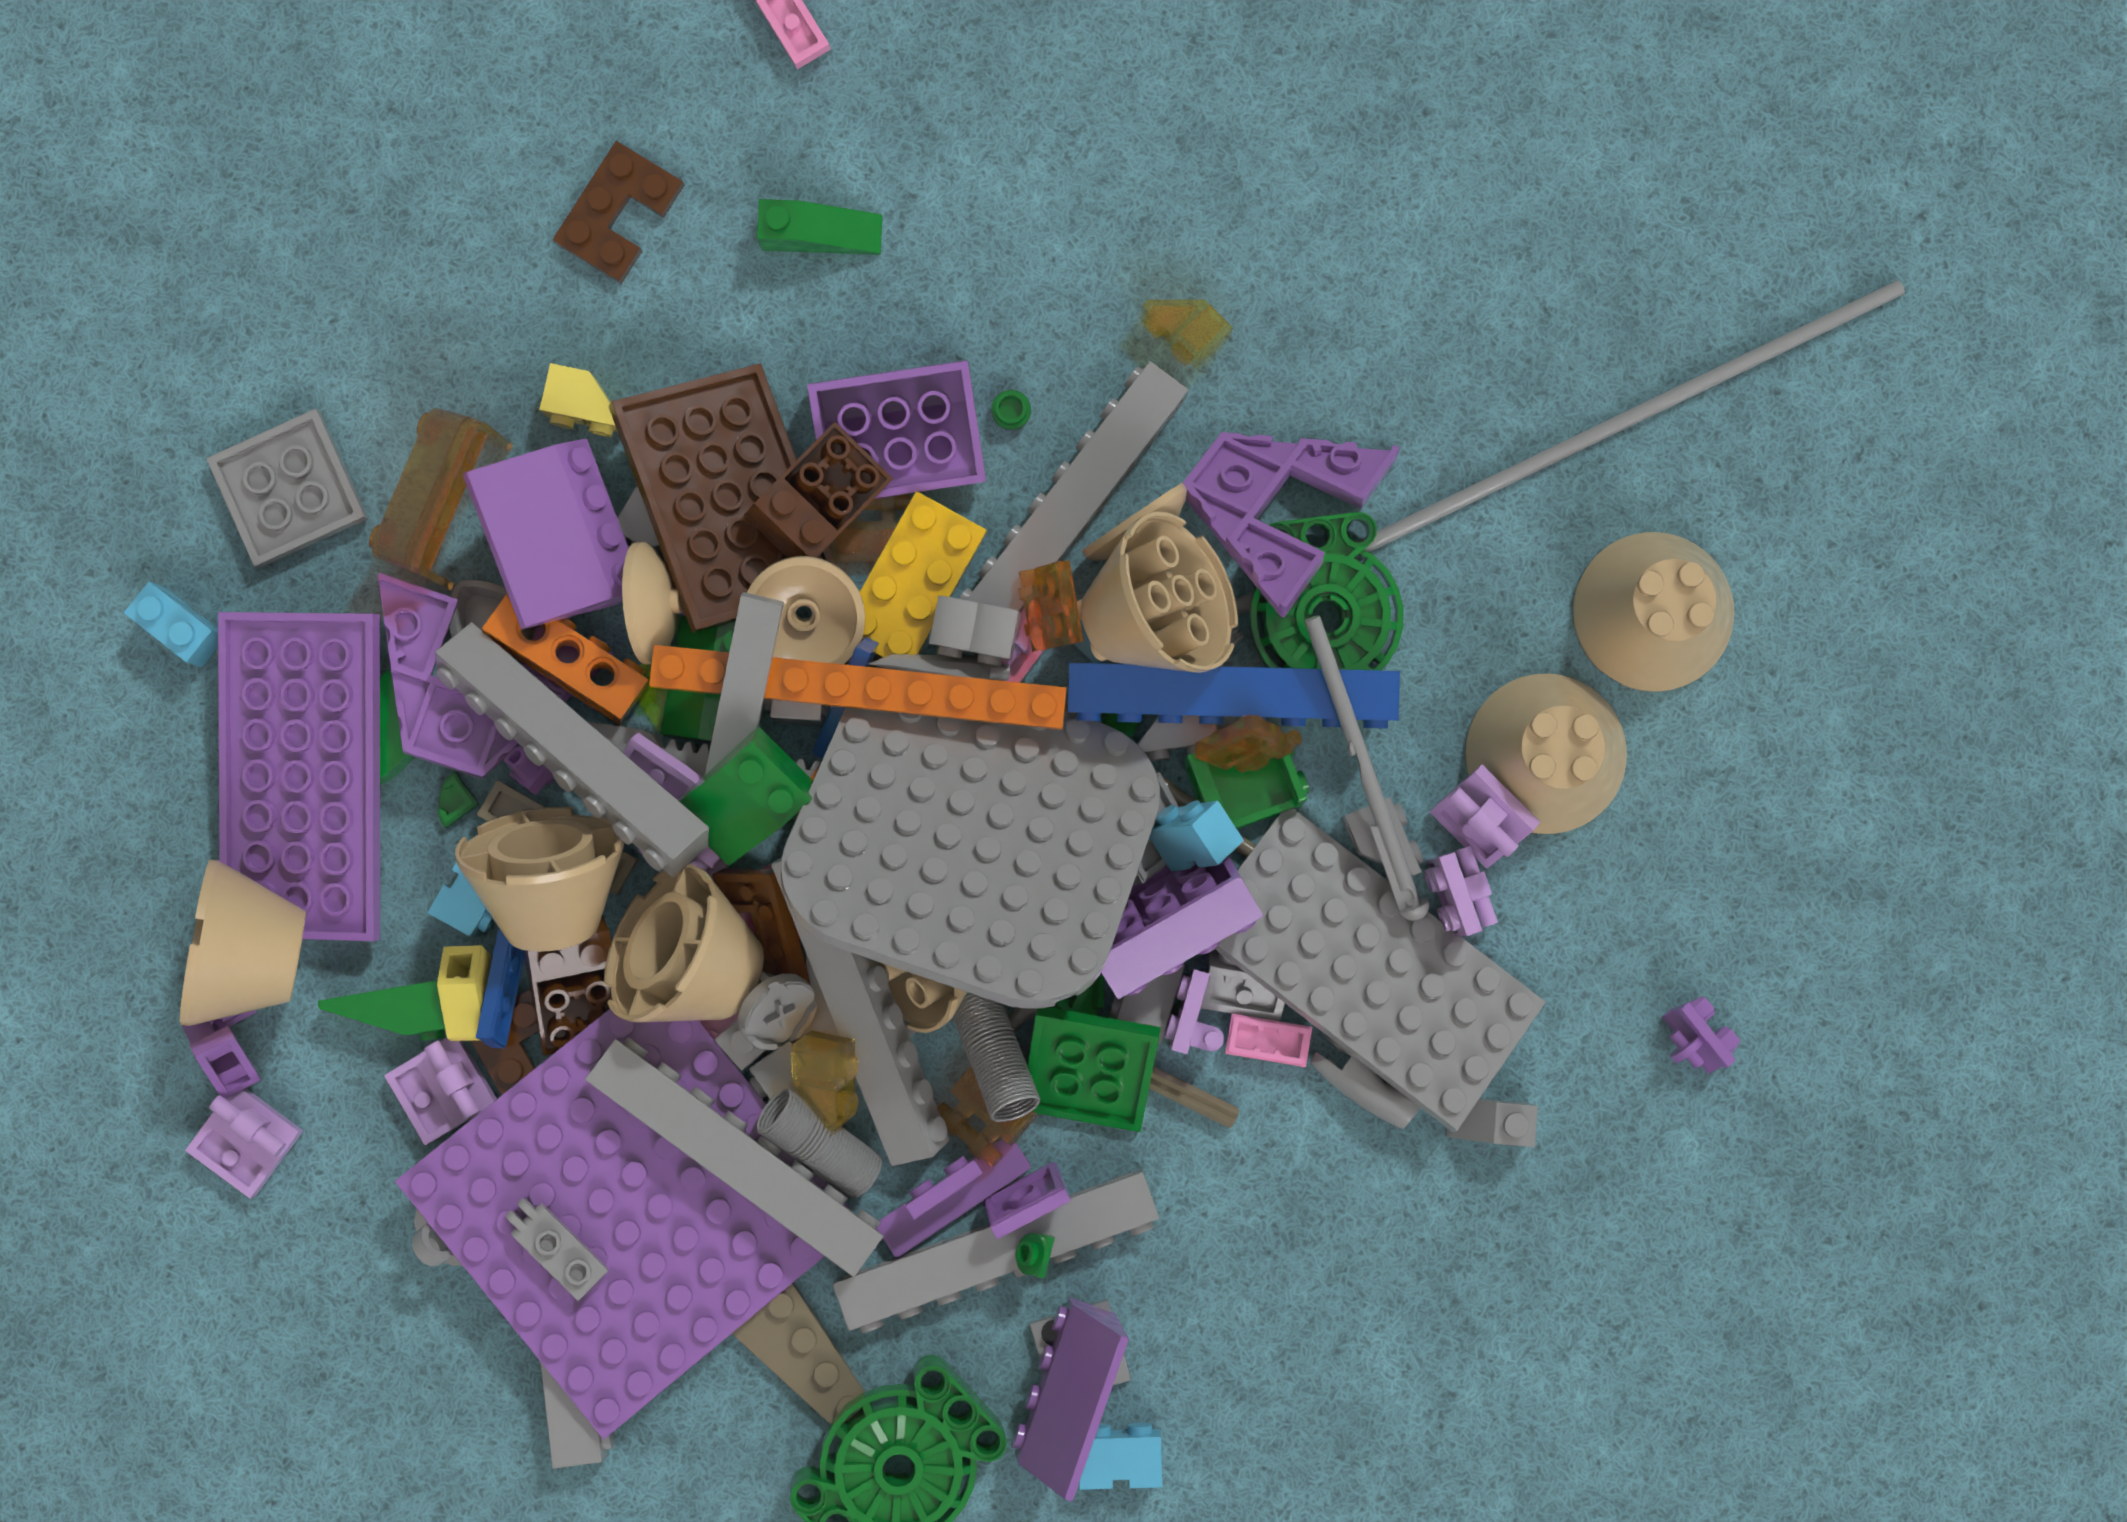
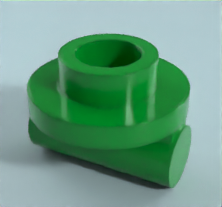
M1029 1233L1022 1237L1016 1248L1015 1256L1017 1266L1023 1274L1045 1278L1055 1237L1043 1233Z

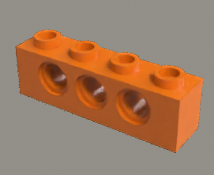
M507 593L482 627V631L507 653L620 726L647 688L648 679L643 676L645 670L627 658L621 662L609 654L611 648L594 636L586 639L575 631L577 626L568 618L541 624L540 626L545 630L544 636L536 641L526 639L522 635L523 629L519 625ZM564 646H571L579 652L580 656L573 663H563L557 658V651ZM600 668L607 669L613 674L614 679L606 686L596 685L590 678L593 671Z

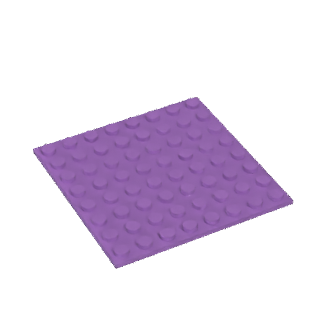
M611 1009L395 1180V1183L603 1440L824 1257L823 1254L585 1080L615 1039L618 1038L624 1043L630 1037L648 1051L644 1057L656 1067L661 1062L667 1064L682 1076L678 1081L680 1085L690 1092L695 1086L715 1100L711 1106L722 1116H725L729 1110L748 1124L744 1132L756 1141L761 1137V1134L757 1131V1122L767 1104L699 1020L629 1022L616 1016ZM783 1150L777 1155L789 1165L796 1160V1158H793ZM817 1174L811 1179L813 1183L823 1190L829 1184ZM522 1197L526 1198L535 1208L540 1203H543L609 1268V1271L579 1301L511 1235V1232L516 1227L505 1217V1214L512 1209L524 1220L528 1215L517 1204ZM845 1202L844 1205H845L847 1208H849L850 1210H852V1209L848 1206V1204Z

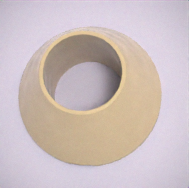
M551 807L509 814L478 826L477 836L468 842L466 837L459 841L455 849L457 866L508 942L522 950L542 952L575 946L586 941L596 933L625 843L615 834L613 825L603 817L574 815L573 807Z
M209 859L195 915L197 920L192 944L189 947L181 998L179 1022L181 1023L180 1025L186 1026L291 1002L306 919V911L221 861Z
M688 864L674 878L663 870L653 878V881L657 882V884L645 897L637 894L617 927L605 966L604 985L611 988L612 1000H609L607 1003L616 1016L629 1022L727 1019L740 1010L744 999L759 982L764 961L762 944L703 869Z

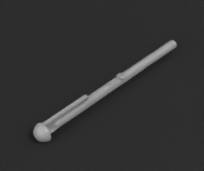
M1320 615L1310 617L1304 622L1348 744L1347 752L1350 757L1356 755L1358 760L1361 783L1376 825H1369L1397 903L1398 911L1407 920H1419L1427 914L1429 901L1426 898L1420 899L1321 617Z

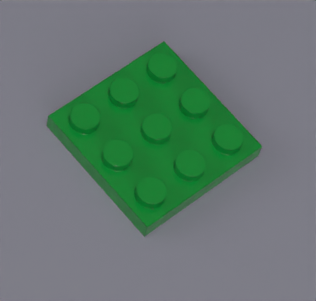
M1051 1007L1037 1008L1028 1068L1039 1094L1040 1103L1031 1113L1141 1132L1161 1027Z

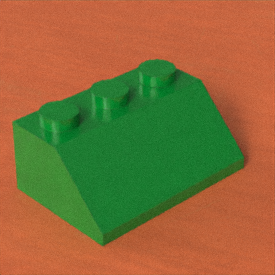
M682 615L676 647L730 652L736 621L692 634L686 616ZM668 689L660 734L711 743L721 695Z

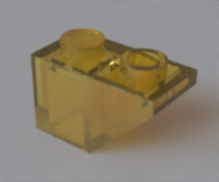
M1147 300L1142 305L1141 315L1144 317L1142 320L1144 327L1156 338H1159L1161 335L1164 336L1173 345L1170 348L1171 353L1184 366L1191 363L1198 370L1231 337L1233 327L1206 300Z
M811 1030L791 1045V1084L827 1129L836 1131L855 1115L858 1108L859 1099L855 1093V1076L858 1071L859 1061L858 1057L855 1056V1039Z

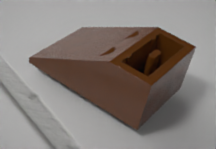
M834 422L770 486L744 516L787 558L797 556L817 558L893 478Z
M603 915L596 933L580 944L554 951L538 952L523 950L543 1056L557 1052L610 1009L607 1002L612 1000L611 988L604 985V974L609 948L611 947V938Z

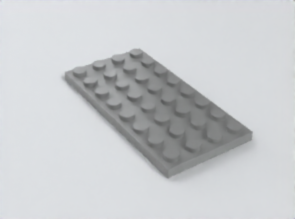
M1295 809L1280 813L1237 870L1263 917L1256 920L1255 925L1243 933H1233L1221 940L1215 950L1451 1132L1457 1131L1546 1002L1465 939L1455 937L1454 931L1449 930L1445 932L1444 923L1431 913L1427 912L1423 918L1416 921L1407 920L1402 917L1398 911V906L1388 880Z

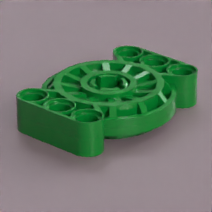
M1353 512L1269 524V526L1309 544L1306 538L1308 528L1318 526L1325 531L1326 542L1323 547H1315L1325 552L1323 564L1285 617L1280 616L1266 598L1264 603H1258L1261 592L1255 586L1249 606V628L1254 647L1263 663L1268 668H1279L1270 659L1264 646L1269 645L1274 656L1282 663L1280 668L1321 669L1304 621L1310 618L1317 604L1328 602L1336 607L1340 615L1337 627L1332 632L1326 633L1338 668L1341 670H1382L1389 663L1399 645L1403 630L1404 607L1399 587L1389 570L1373 554L1364 550L1374 541L1377 535V526L1373 518L1363 512ZM1358 521L1363 524L1366 529L1364 541L1358 543L1349 539L1346 533L1349 522ZM1356 556H1359L1363 558L1364 561L1361 563L1354 558ZM1372 566L1381 574L1388 588H1384L1380 579L1370 570ZM1390 595L1395 608V622L1391 621V607L1388 599ZM1257 612L1262 613V627L1265 637L1260 639L1257 627ZM1389 631H1393L1390 645L1383 655L1380 651L1387 640ZM1371 661L1377 663L1373 668L1367 666Z
M925 1355L914 1365L913 1378L915 1386L907 1384L880 1386L860 1394L841 1409L832 1420L823 1438L819 1459L820 1468L802 1467L792 1476L790 1483L791 1505L805 1522H826L827 1518L833 1514L843 1515L847 1518V1522H953L965 1508L973 1491L977 1472L976 1460L992 1462L999 1459L1006 1450L1007 1441L1000 1419L944 1359L937 1355ZM928 1371H938L943 1375L940 1383L933 1386L925 1385L921 1378ZM962 1400L970 1404L969 1410L963 1415H954L949 1412V1407L956 1401ZM861 1408V1410L856 1412L848 1422L845 1421L852 1413ZM990 1430L998 1434L995 1441L991 1444L984 1445L976 1441L978 1435L983 1431ZM836 1434L838 1439L835 1452L828 1454L830 1444ZM898 1454L906 1455L913 1461L910 1476L905 1472L900 1474L887 1472L885 1474L883 1465L888 1458ZM967 1475L964 1487L959 1494L962 1476ZM812 1484L818 1487L820 1491L816 1496L806 1498L801 1496L798 1490L803 1485Z

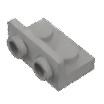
M1214 949L1208 953L1206 973L1210 974L1201 1008L1275 1021L1281 1020L1285 1004L1282 1000Z

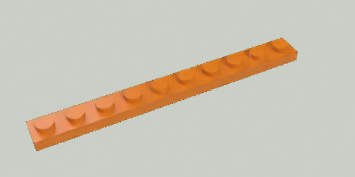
M654 645L649 686L652 688L721 695L729 652ZM773 657L764 699L1062 730L1067 687Z

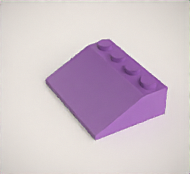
M968 359L813 382L807 385L816 440L836 422L893 478L875 498L986 482Z
M587 438L555 444L463 474L521 629L615 606L623 602V567L629 548Z
M1229 855L1216 866L1199 868L1196 862L1193 861L1195 865L1190 869L1171 871L1166 865L1143 884H1133L1111 951L1101 972L1117 999L1125 995L1131 996L1141 992L1148 982L1162 974L1169 975L1176 972L1183 966L1186 960L1197 954L1211 952L1220 944L1221 940L1233 933H1243L1255 925L1256 920L1263 917Z
M1068 1297L1066 1306H1059L1056 1311L1052 1330L1057 1331L1053 1346L1046 1345L1043 1349L1038 1369L1043 1370L1038 1386L1032 1384L1025 1402V1408L1029 1409L1025 1424L1019 1423L1017 1425L1011 1448L1016 1449L1015 1455L1018 1464L1062 1498L1073 1502L1129 1337L1115 1312H1109L1092 1306V1304Z

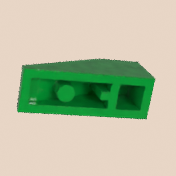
M759 199L757 240L762 251L881 255L883 215L800 200Z
M438 980L318 1001V1007L321 1010L402 1035L419 1034L420 1041L445 1037V1025L437 988Z

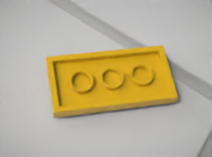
M917 491L860 590L865 609V627L862 639L867 637L878 642L879 645L875 654L882 658L892 654H920L932 631L938 596L951 597L987 534L985 528Z

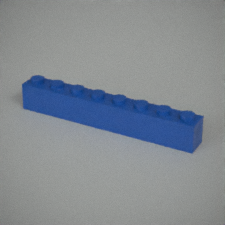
M1069 663L1068 712H1076V721H1101V713H1117V722H1142V714H1158V723H1183V715H1198L1199 724H1224V716L1240 717V725H1265V717L1281 718V726H1306V718L1322 719V727H1341L1321 669L1218 666L1207 672L1197 673L1129 664ZM1339 669L1356 719L1363 720V728L1388 729V720L1399 721L1400 671Z

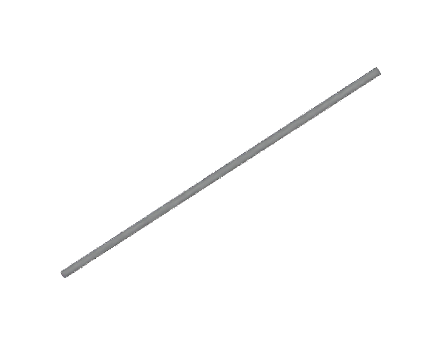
M1899 280L1894 281L1377 531L1374 541L1364 550L1367 552L1374 551L1904 295V287ZM1365 537L1355 542L1360 543L1364 541ZM1254 591L1235 599L1238 616L1249 611ZM1262 593L1258 603H1264L1265 596Z

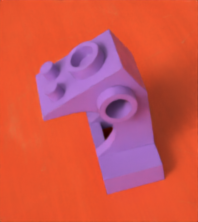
M256 1010L192 1026L182 1025L191 1044L189 1046L194 1057L218 1094L225 1099L261 1080L255 1067L230 1029L237 1022L256 1013Z

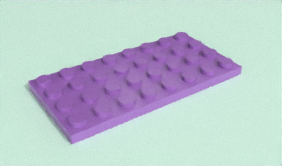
M218 612L219 861L305 910L306 919L302 939L380 940V614Z

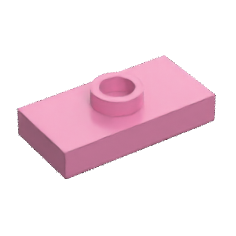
M1231 1013L1225 1054L1306 1067L1312 1027Z

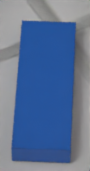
M867 637L862 639L856 646L848 665L869 667V663L872 662L879 643ZM831 706L814 746V755L822 759L824 758L845 707Z
M498 928L476 1038L491 1048L505 1049L524 962V953L522 949L516 948L508 942L500 928Z

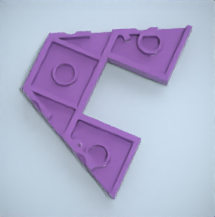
M1221 432L1184 480L1183 484L1187 488L1186 501L1278 614L1285 617L1323 564L1325 552L1259 521L1258 518L1289 476L1362 509L1396 461L1400 447L1392 445L1390 451L1357 448L1356 442L1334 444L1329 440L1300 438L1299 443L1272 441L1273 436L1255 435L1248 437L1240 433Z
M379 573L378 582L403 753L484 779L505 759L513 748L518 747L520 744L514 739L509 741L504 738L496 729L492 719L485 713L482 715L477 714L468 705L465 696L456 688L453 690L447 688L438 677L432 675L436 666L435 651L444 644L458 606V599ZM536 626L531 641L542 638L545 630ZM564 646L556 653L557 658L563 663H573L580 656L579 652L571 646ZM523 663L522 666L565 703L573 696ZM602 668L593 671L590 678L592 679Z

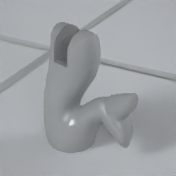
M1327 1036L1326 1039L1334 1044L1337 1050L1342 1053L1345 1052L1351 1058L1341 1070L1335 1065V1062L1324 1058L1316 1052L1310 1061L1313 1067L1335 1088L1357 1105L1400 1130L1404 1129L1420 1107L1387 1081L1384 1082L1378 1074Z

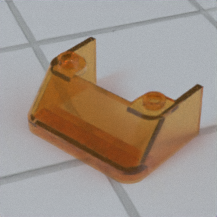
M433 408L429 413L425 412L418 422V437L381 524L376 525L371 532L369 547L372 548L374 558L396 569L452 590L453 582L430 570L466 488L463 474L474 469L485 442L507 451L511 450L513 444L483 421L456 412Z

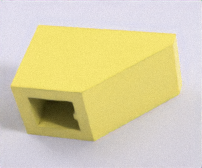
M550 363L539 409L547 418H550L549 423L566 429H573L574 423L589 426L590 433L604 437H612L613 431L618 432L608 407L611 401L596 378L586 370Z
M482 945L443 947L437 988L446 1035L450 1041L479 1040L476 1038L493 957Z

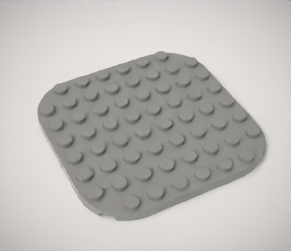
M845 708L810 787L809 793L812 796V800L806 806H802L786 842L781 862V887L784 897L786 896L789 905L795 913L794 917L809 933L829 945L1008 1006L1033 1009L1055 1006L1057 1001L1066 999L1074 994L1077 997L1094 983L1104 969L1160 804L1158 777L1145 752L1124 733L1096 721H1076V715L1064 711L1063 728L1058 730Z

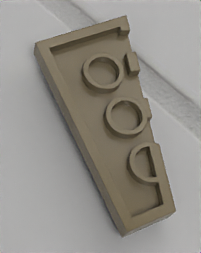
M794 1282L732 1333L830 1424L847 1403L866 1392ZM861 1408L852 1413L845 1421L848 1422L856 1412L861 1410Z

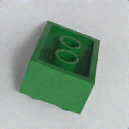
M758 726L680 797L678 801L709 827L708 847L729 866L780 829L801 810L803 805L806 806L812 800L809 790L813 780Z

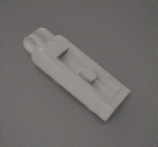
M522 1197L517 1204L528 1216L523 1220L512 1209L505 1214V1217L516 1227L511 1232V1235L579 1301L609 1271V1268L543 1203H540L535 1208L526 1198Z

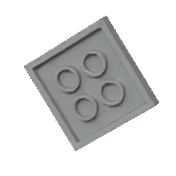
M316 408L206 458L251 561L256 568L260 569L369 519L322 413Z

